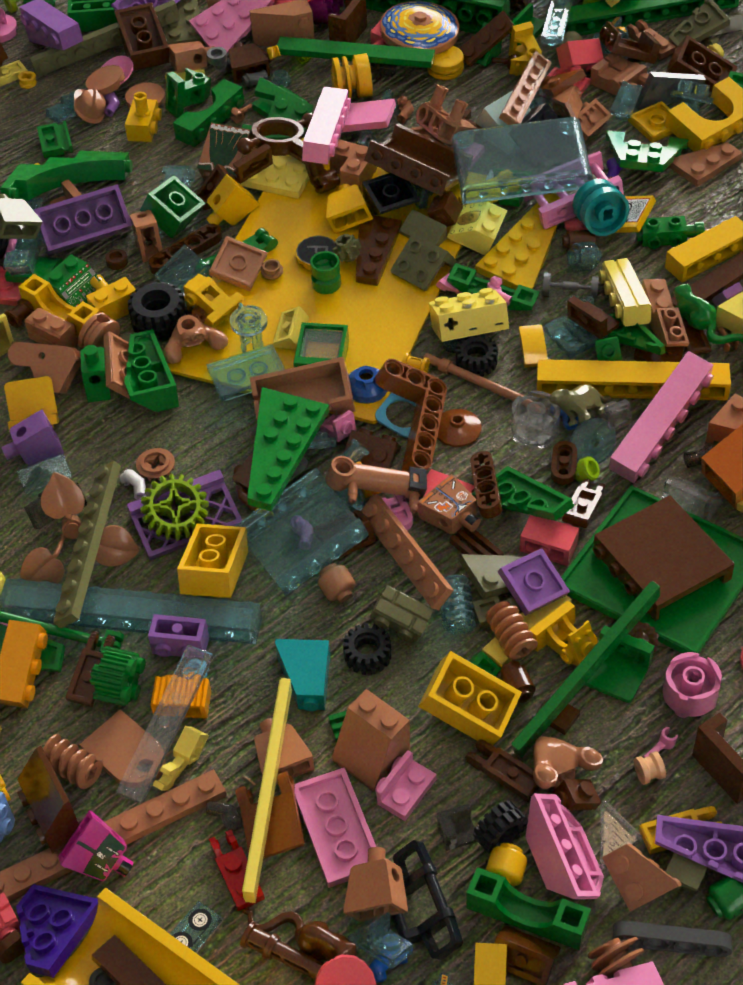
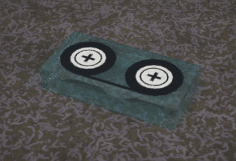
M197 901L170 935L196 953L222 922L221 916L200 901Z

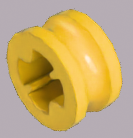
M24 71L18 75L21 88L30 89L36 86L37 80L34 72Z

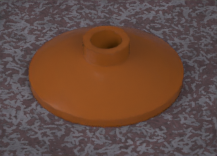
M451 409L442 413L437 439L443 444L452 447L470 445L481 434V421L474 413L468 410Z

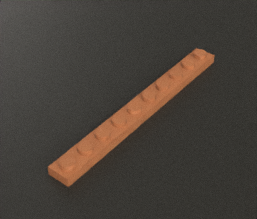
M213 769L105 821V823L121 836L127 845L226 797V790ZM50 848L0 871V894L4 892L10 902L26 894L33 884L43 886L72 872L73 870L65 868L60 864L58 856L63 849L52 853Z

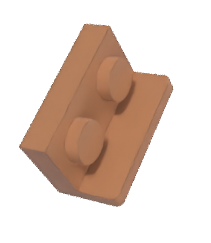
M595 98L592 102L588 103L586 101L582 105L576 121L573 122L566 119L568 124L565 127L567 130L573 128L586 141L607 123L613 115Z

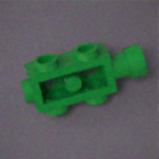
M685 216L647 218L641 230L636 232L637 241H642V247H649L650 249H657L662 245L676 247L686 242L687 238H693L703 233L705 227L703 221L687 225Z

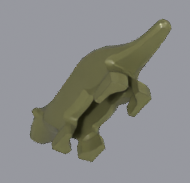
M579 385L571 391L568 389L555 390L550 395L549 401L552 404L558 405L570 417L568 424L572 426L577 424V416L580 422L597 416V408H599V415L608 412L607 407L602 403L607 402L611 397L609 395L602 396L590 385Z

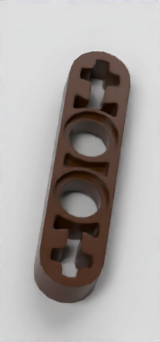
M213 223L207 224L153 255L149 259L151 273L157 276L164 275L219 243L222 239L220 226ZM191 243H200L197 246H190ZM174 253H182L180 256H172Z
M480 451L472 455L470 463L480 514L483 518L489 519L501 514L502 503L492 455L488 451Z

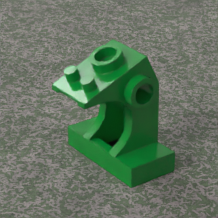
M185 68V81L174 71L167 73L165 109L174 117L179 118L184 113V107L204 102L210 96V77L189 68Z

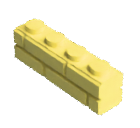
M624 258L617 259L616 261H604L602 263V270H599L600 284H604L605 295H609L611 307L615 306L616 318H620L625 327L634 326L636 323L639 325L649 324L651 321V304L629 260Z

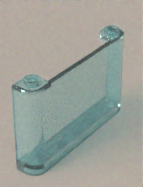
M576 117L460 131L452 138L462 205L578 190L586 182L593 180L581 123Z

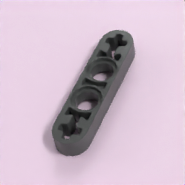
M619 921L613 925L612 939L619 938L620 941H624L633 937L638 938V941L630 946L633 948L713 957H726L732 954V936L726 932L632 921Z

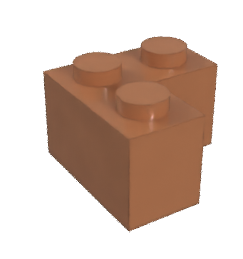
M338 139V146L335 147L334 157L330 156V169H334L337 171V174H340V185L349 184L352 186L355 184L360 192H363L362 182L370 180L377 170V166L364 161L368 150L367 146Z

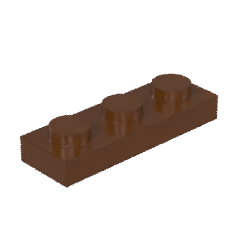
M504 11L499 13L459 48L463 52L464 61L469 67L512 32V26L515 25Z

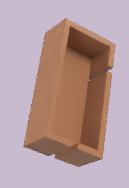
M344 357L250 377L257 420L262 387L329 404V413L333 412L334 416L344 414L348 410L355 411L348 369Z

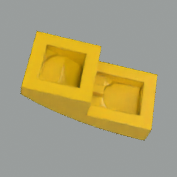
M542 325L519 326L524 368L537 367L538 359H548Z

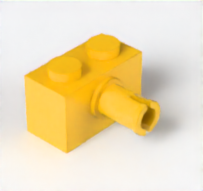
M136 92L125 122L127 140L152 142L154 134H157L158 121H161L162 110L158 108L157 100L147 99L145 92Z
M97 275L100 281L93 276L90 284L96 291L86 295L87 303L100 310V313H105L114 320L128 315V300L132 293H136V289L130 281L123 277L108 285L102 275Z

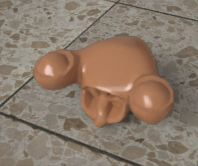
M185 315L178 319L171 338L164 348L163 355L167 363L174 364L180 362L182 358V347L196 346L206 340L212 349L220 350L228 345V337L222 331L200 322L193 315Z
M538 737L533 748V779L536 785L543 790L551 787L556 789L564 779H575L576 767L595 771L600 769L604 759L593 748L576 747L554 737Z

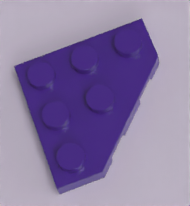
M36 884L30 887L16 905L21 926H19L21 939L26 953L24 955L25 963L30 972L54 978L93 924L97 913L98 899Z

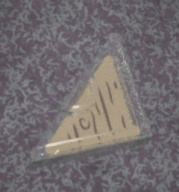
M606 800L602 801L600 817L599 868L604 870L606 865L602 859L603 856L628 843L636 846L642 839V835Z

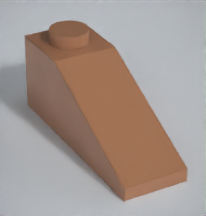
M572 85L555 97L547 96L556 114L573 122L578 119L583 103L580 99L582 93L577 86Z

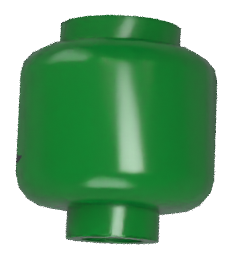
M725 876L708 888L709 896L706 897V901L717 918L723 917L730 921L743 913L742 882Z

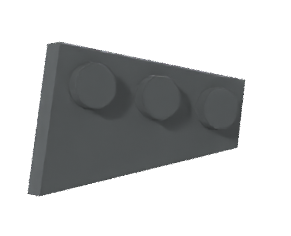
M650 72L635 107L639 111L661 101L665 104L698 97L706 79L703 75Z

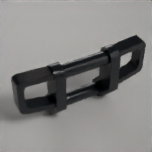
M412 840L393 855V861L402 869L406 896L413 894L423 885L427 884L437 912L419 926L408 928L403 913L392 915L398 932L396 938L401 947L424 941L430 957L443 960L462 946L463 939L454 911L451 907H448L437 880V869L424 843ZM416 851L423 866L409 875L405 860ZM447 926L450 942L439 949L433 935Z

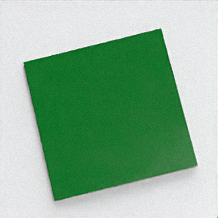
M632 485L627 489L561 576L570 590L567 596L615 620L619 619L635 600V597L633 595L630 596L621 581L611 575L607 565L602 560L596 558L593 552L594 536L600 531L662 499ZM686 511L734 562L732 580L723 584L717 578L662 608L659 613V620L655 621L649 614H645L640 619V622L649 623L650 626L655 628V632L659 634L658 641L680 653L694 652L700 654L743 590V537Z

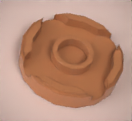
M105 66L94 71L87 78L86 87L88 90L97 89L102 95H107L121 86L120 82H124L125 74L119 66Z
M151 82L136 84L129 88L125 95L126 104L129 109L136 92H145L147 99L157 100L158 108L161 104L164 105L166 99L164 89L160 85Z

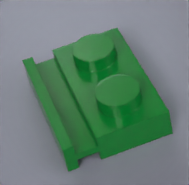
M66 121L59 125L52 123L37 126L44 158L64 155L66 151L73 153Z

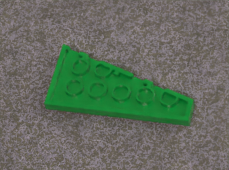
M262 387L247 496L248 505L272 512L329 413V404Z

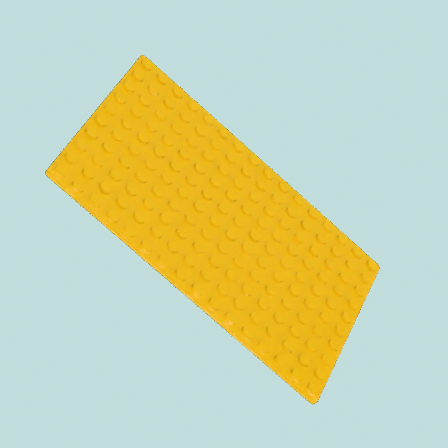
M330 159L328 164H323L326 170H330ZM377 167L371 179L388 174V172ZM468 173L465 179L448 192L452 191L458 199V195L485 183L487 177ZM309 180L299 199L263 191L258 199L260 205L249 214L235 239L242 242L255 235L259 228H264L268 231L269 236H273L278 240V245L267 253L265 261L269 259L278 260L283 267V274L277 279L270 280L264 278L260 270L251 291L212 276L216 285L229 297L237 291L244 297L240 308L216 328L228 337V345L224 349L215 350L205 340L196 346L182 347L180 362L167 364L171 374L252 394L250 377L294 368L293 363L296 350L274 348L272 345L282 312L300 306L309 316L308 323L348 325L349 344L345 361L348 374L362 366H371L380 370L386 360L396 359L402 362L405 353L411 354L430 314L429 302L435 301L441 291L436 284L440 279L449 274L451 267L446 264L444 267H441L427 291L393 274L390 270L409 240L408 237L399 233L378 286L356 282L357 258L350 262L341 261L339 258L340 288L332 294H320L313 289L311 270L303 268V265L297 263L295 249L302 239L314 235L328 236L336 241L340 235L353 234L355 239H358L359 225L334 233L326 218L328 196L333 192L339 191L341 185L319 194L315 191L314 186ZM410 182L420 201L376 216L402 220V224L411 210H416L428 216L426 213L433 198L438 196V194ZM452 225L447 227V235ZM447 238L438 247L448 251L456 259L462 245ZM205 294V297L210 302L215 299L210 294ZM308 343L306 357L338 358L340 345ZM369 373L360 375V378L363 380H369L373 377ZM387 391L382 399L374 403L367 404L354 401L355 411L353 413L355 420L370 424L378 423L375 413L391 392Z

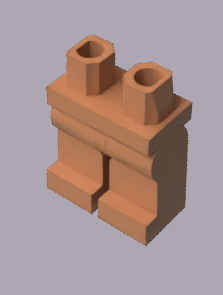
M610 53L605 59L591 67V85L612 95H618V98L621 100L628 96L636 99L641 93V87H644L649 76L647 74V66L640 65L637 62H630L623 58L622 55Z

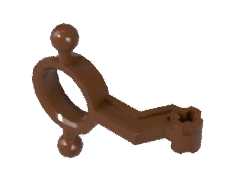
M305 113L299 121L283 117L261 119L255 122L251 128L253 139L245 137L241 138L237 143V150L244 155L252 152L253 147L257 149L267 144L271 147L273 156L290 155L304 163L310 182L319 194L340 185V178L334 169L326 170L321 163L302 161L303 141L301 139L304 136L303 128L308 129L313 113ZM279 134L286 135L291 138L284 140L268 139L264 136Z

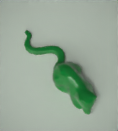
M682 284L674 289V296L677 300L675 307L679 308L681 317L686 319L693 328L707 330L706 336L709 342L713 344H725L734 341L743 342V334L736 333L725 336L714 334L717 327L716 309L704 299L693 295L689 284Z

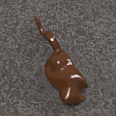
M244 908L243 913L248 915V925L251 922L256 923L253 920L252 910ZM288 911L276 916L265 924H257V928L267 933L284 923L294 924L296 927L295 940L299 950L316 960L330 961L342 954L357 955L356 944L350 942L348 938L333 933L329 930L328 925L322 921H311L304 924L302 917L296 912Z

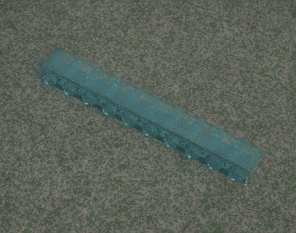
M6 578L0 595V611L54 624L55 609L61 597L63 584L51 583L49 581H27L21 578ZM92 586L87 588L79 620L69 625L149 633L154 614L206 619L209 640L257 644L262 614L260 604L251 601L239 602L223 598L208 599L200 596L188 597L172 593L158 594L149 591L138 592L122 588L108 589Z

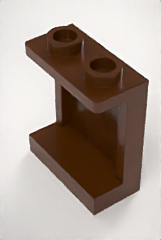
M345 0L346 9L340 16L329 14V41L351 43L357 41L367 27L366 0Z
M606 21L605 26L601 28L599 36L600 41L610 52L655 64L662 45L649 32L642 31L638 42L621 38L622 33L611 22Z
M718 713L698 726L692 756L733 801L738 804L743 801V759L725 741L724 734L728 720L721 713Z

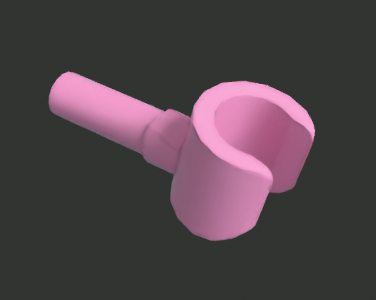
M665 727L661 732L659 742L643 757H648L650 753L655 751L672 749L676 744L678 734L673 738L666 737L669 734L670 727Z

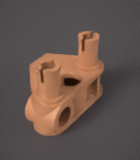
M437 84L431 100L419 106L416 113L417 123L443 143L470 148L478 128L462 119L469 104L456 99L451 113H447L443 110L442 104L449 89Z
M12 341V345L8 350L10 365L31 367L34 378L51 377L54 393L66 394L81 367L80 351L73 347ZM42 353L45 354L44 359H41Z

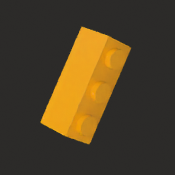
M15 620L8 621L0 653V704L28 708L29 702L33 701L35 696V677L39 675L42 667L41 652L42 649L46 648L48 642L47 631L40 624Z

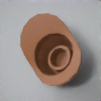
M78 89L75 91L74 111L77 116L87 123H100L105 116L106 101L104 96L97 89Z

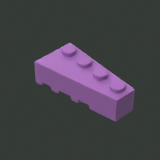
M33 0L19 7L21 11L20 19L25 25L30 42L65 50L83 41L79 23L44 0Z

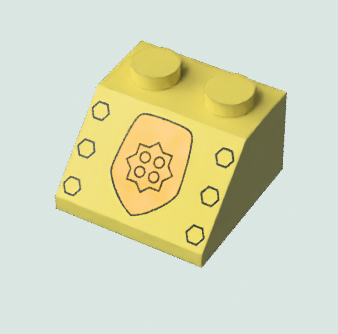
M488 201L464 205L456 224L452 225L447 238L482 255H486L497 236L507 210Z

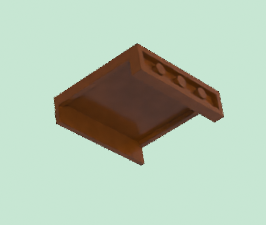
M398 123L395 125L392 136L381 144L373 140L370 141L364 161L443 196L467 177L474 157Z
M671 495L600 531L594 536V555L598 560H602L607 565L611 575L621 581L630 596L633 595L636 599L650 581H654L660 586V597L646 612L655 621L659 620V613L662 608L718 578L723 584L732 580L734 562Z

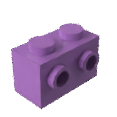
M154 614L148 638L152 654L162 657L179 656L186 659H204L209 641V632L206 619Z

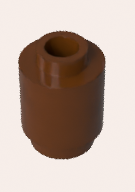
M589 230L567 231L566 235L562 237V247L566 249L567 253H583L595 250L596 237Z
M517 661L505 664L500 670V679L522 692L518 700L519 703L529 701L536 688L526 668Z

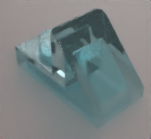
M389 912L367 921L348 936L350 942L355 943L356 946L391 969L413 953V944L390 930Z

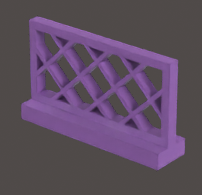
M221 470L193 479L192 486L200 483L201 490L199 492H206L207 496L204 500L209 501V506L219 509L215 518H203L205 522L211 523V525L237 527L243 525V520L225 485ZM178 491L180 497L192 500L187 494ZM222 491L224 495L222 504L210 500L212 494ZM166 492L162 494L156 500L155 504L159 503L160 501L166 500L169 497L170 493ZM173 498L172 510L177 511L178 505L175 504V499ZM141 499L127 504L129 517L136 528L149 560L187 547L190 538L176 541V539L172 538L173 535H171L170 540L167 541L163 534L159 537L156 536L157 528L150 531L141 527L139 522L143 521V516L145 515L140 511V508L144 506L141 503ZM190 511V513L185 515L192 516L194 511ZM225 511L233 514L235 520L226 523L220 521L219 518L222 512ZM157 514V515H159L158 517H159L160 519H162L163 521L168 522V523H172L171 520H168V519H166V518H163V516H160V514ZM153 537L165 541L161 548L151 550L149 544Z

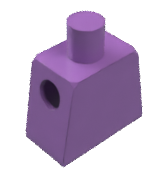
M43 409L11 427L9 431L13 442L1 447L7 460L21 455L28 465L64 454L59 437Z

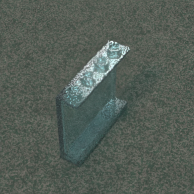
M314 468L285 489L272 512L259 508L235 525L237 527H246L248 547L285 596L369 535L362 521L355 517L333 489L327 485L317 468Z

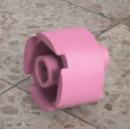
M694 652L682 653L672 659L665 674L663 697L667 705L677 716L681 718L702 716L715 708L722 679L719 666L709 657L705 659L700 657L699 653Z

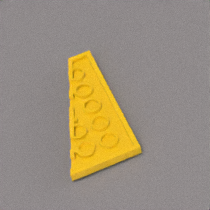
M552 192L544 195L549 204L560 199L558 195ZM536 203L475 265L476 272L490 279L493 276L502 279V285L514 290L517 289L518 285L534 289L540 270L543 268L551 247V241L555 236L557 225L544 230L540 222L538 210L540 206Z

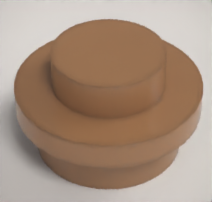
M275 259L266 260L261 267V275L266 279L274 280L283 274L282 265Z

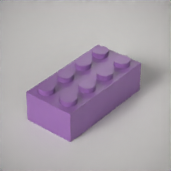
M118 184L34 209V212L42 220L39 231L48 256L129 231L132 227Z

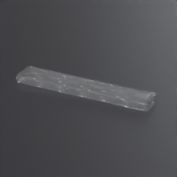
M187 645L116 790L118 795L140 804L144 803L212 662V653Z

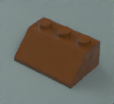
M39 746L34 750L17 779L22 789L17 794L23 807L28 805L30 809L26 810L32 826L39 825V828L35 829L41 844L47 843L51 852L54 853L65 847L78 828L79 823L43 748Z

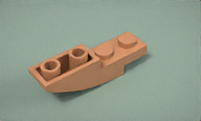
M643 279L641 286L651 304V321L649 324L655 336L665 347L688 346L689 340L679 308H674L666 280Z

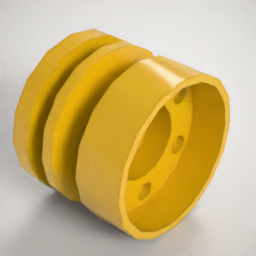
M367 53L353 55L352 65L348 64L346 56H342V66H340L338 57L332 58V87L348 90V98H352V90L356 89L359 98L371 97L373 95L372 75Z

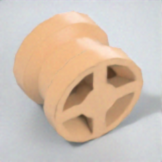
M657 751L650 753L645 758L642 756L634 758L635 771L641 784H648L651 782V779L655 778L658 780L666 778L665 765Z

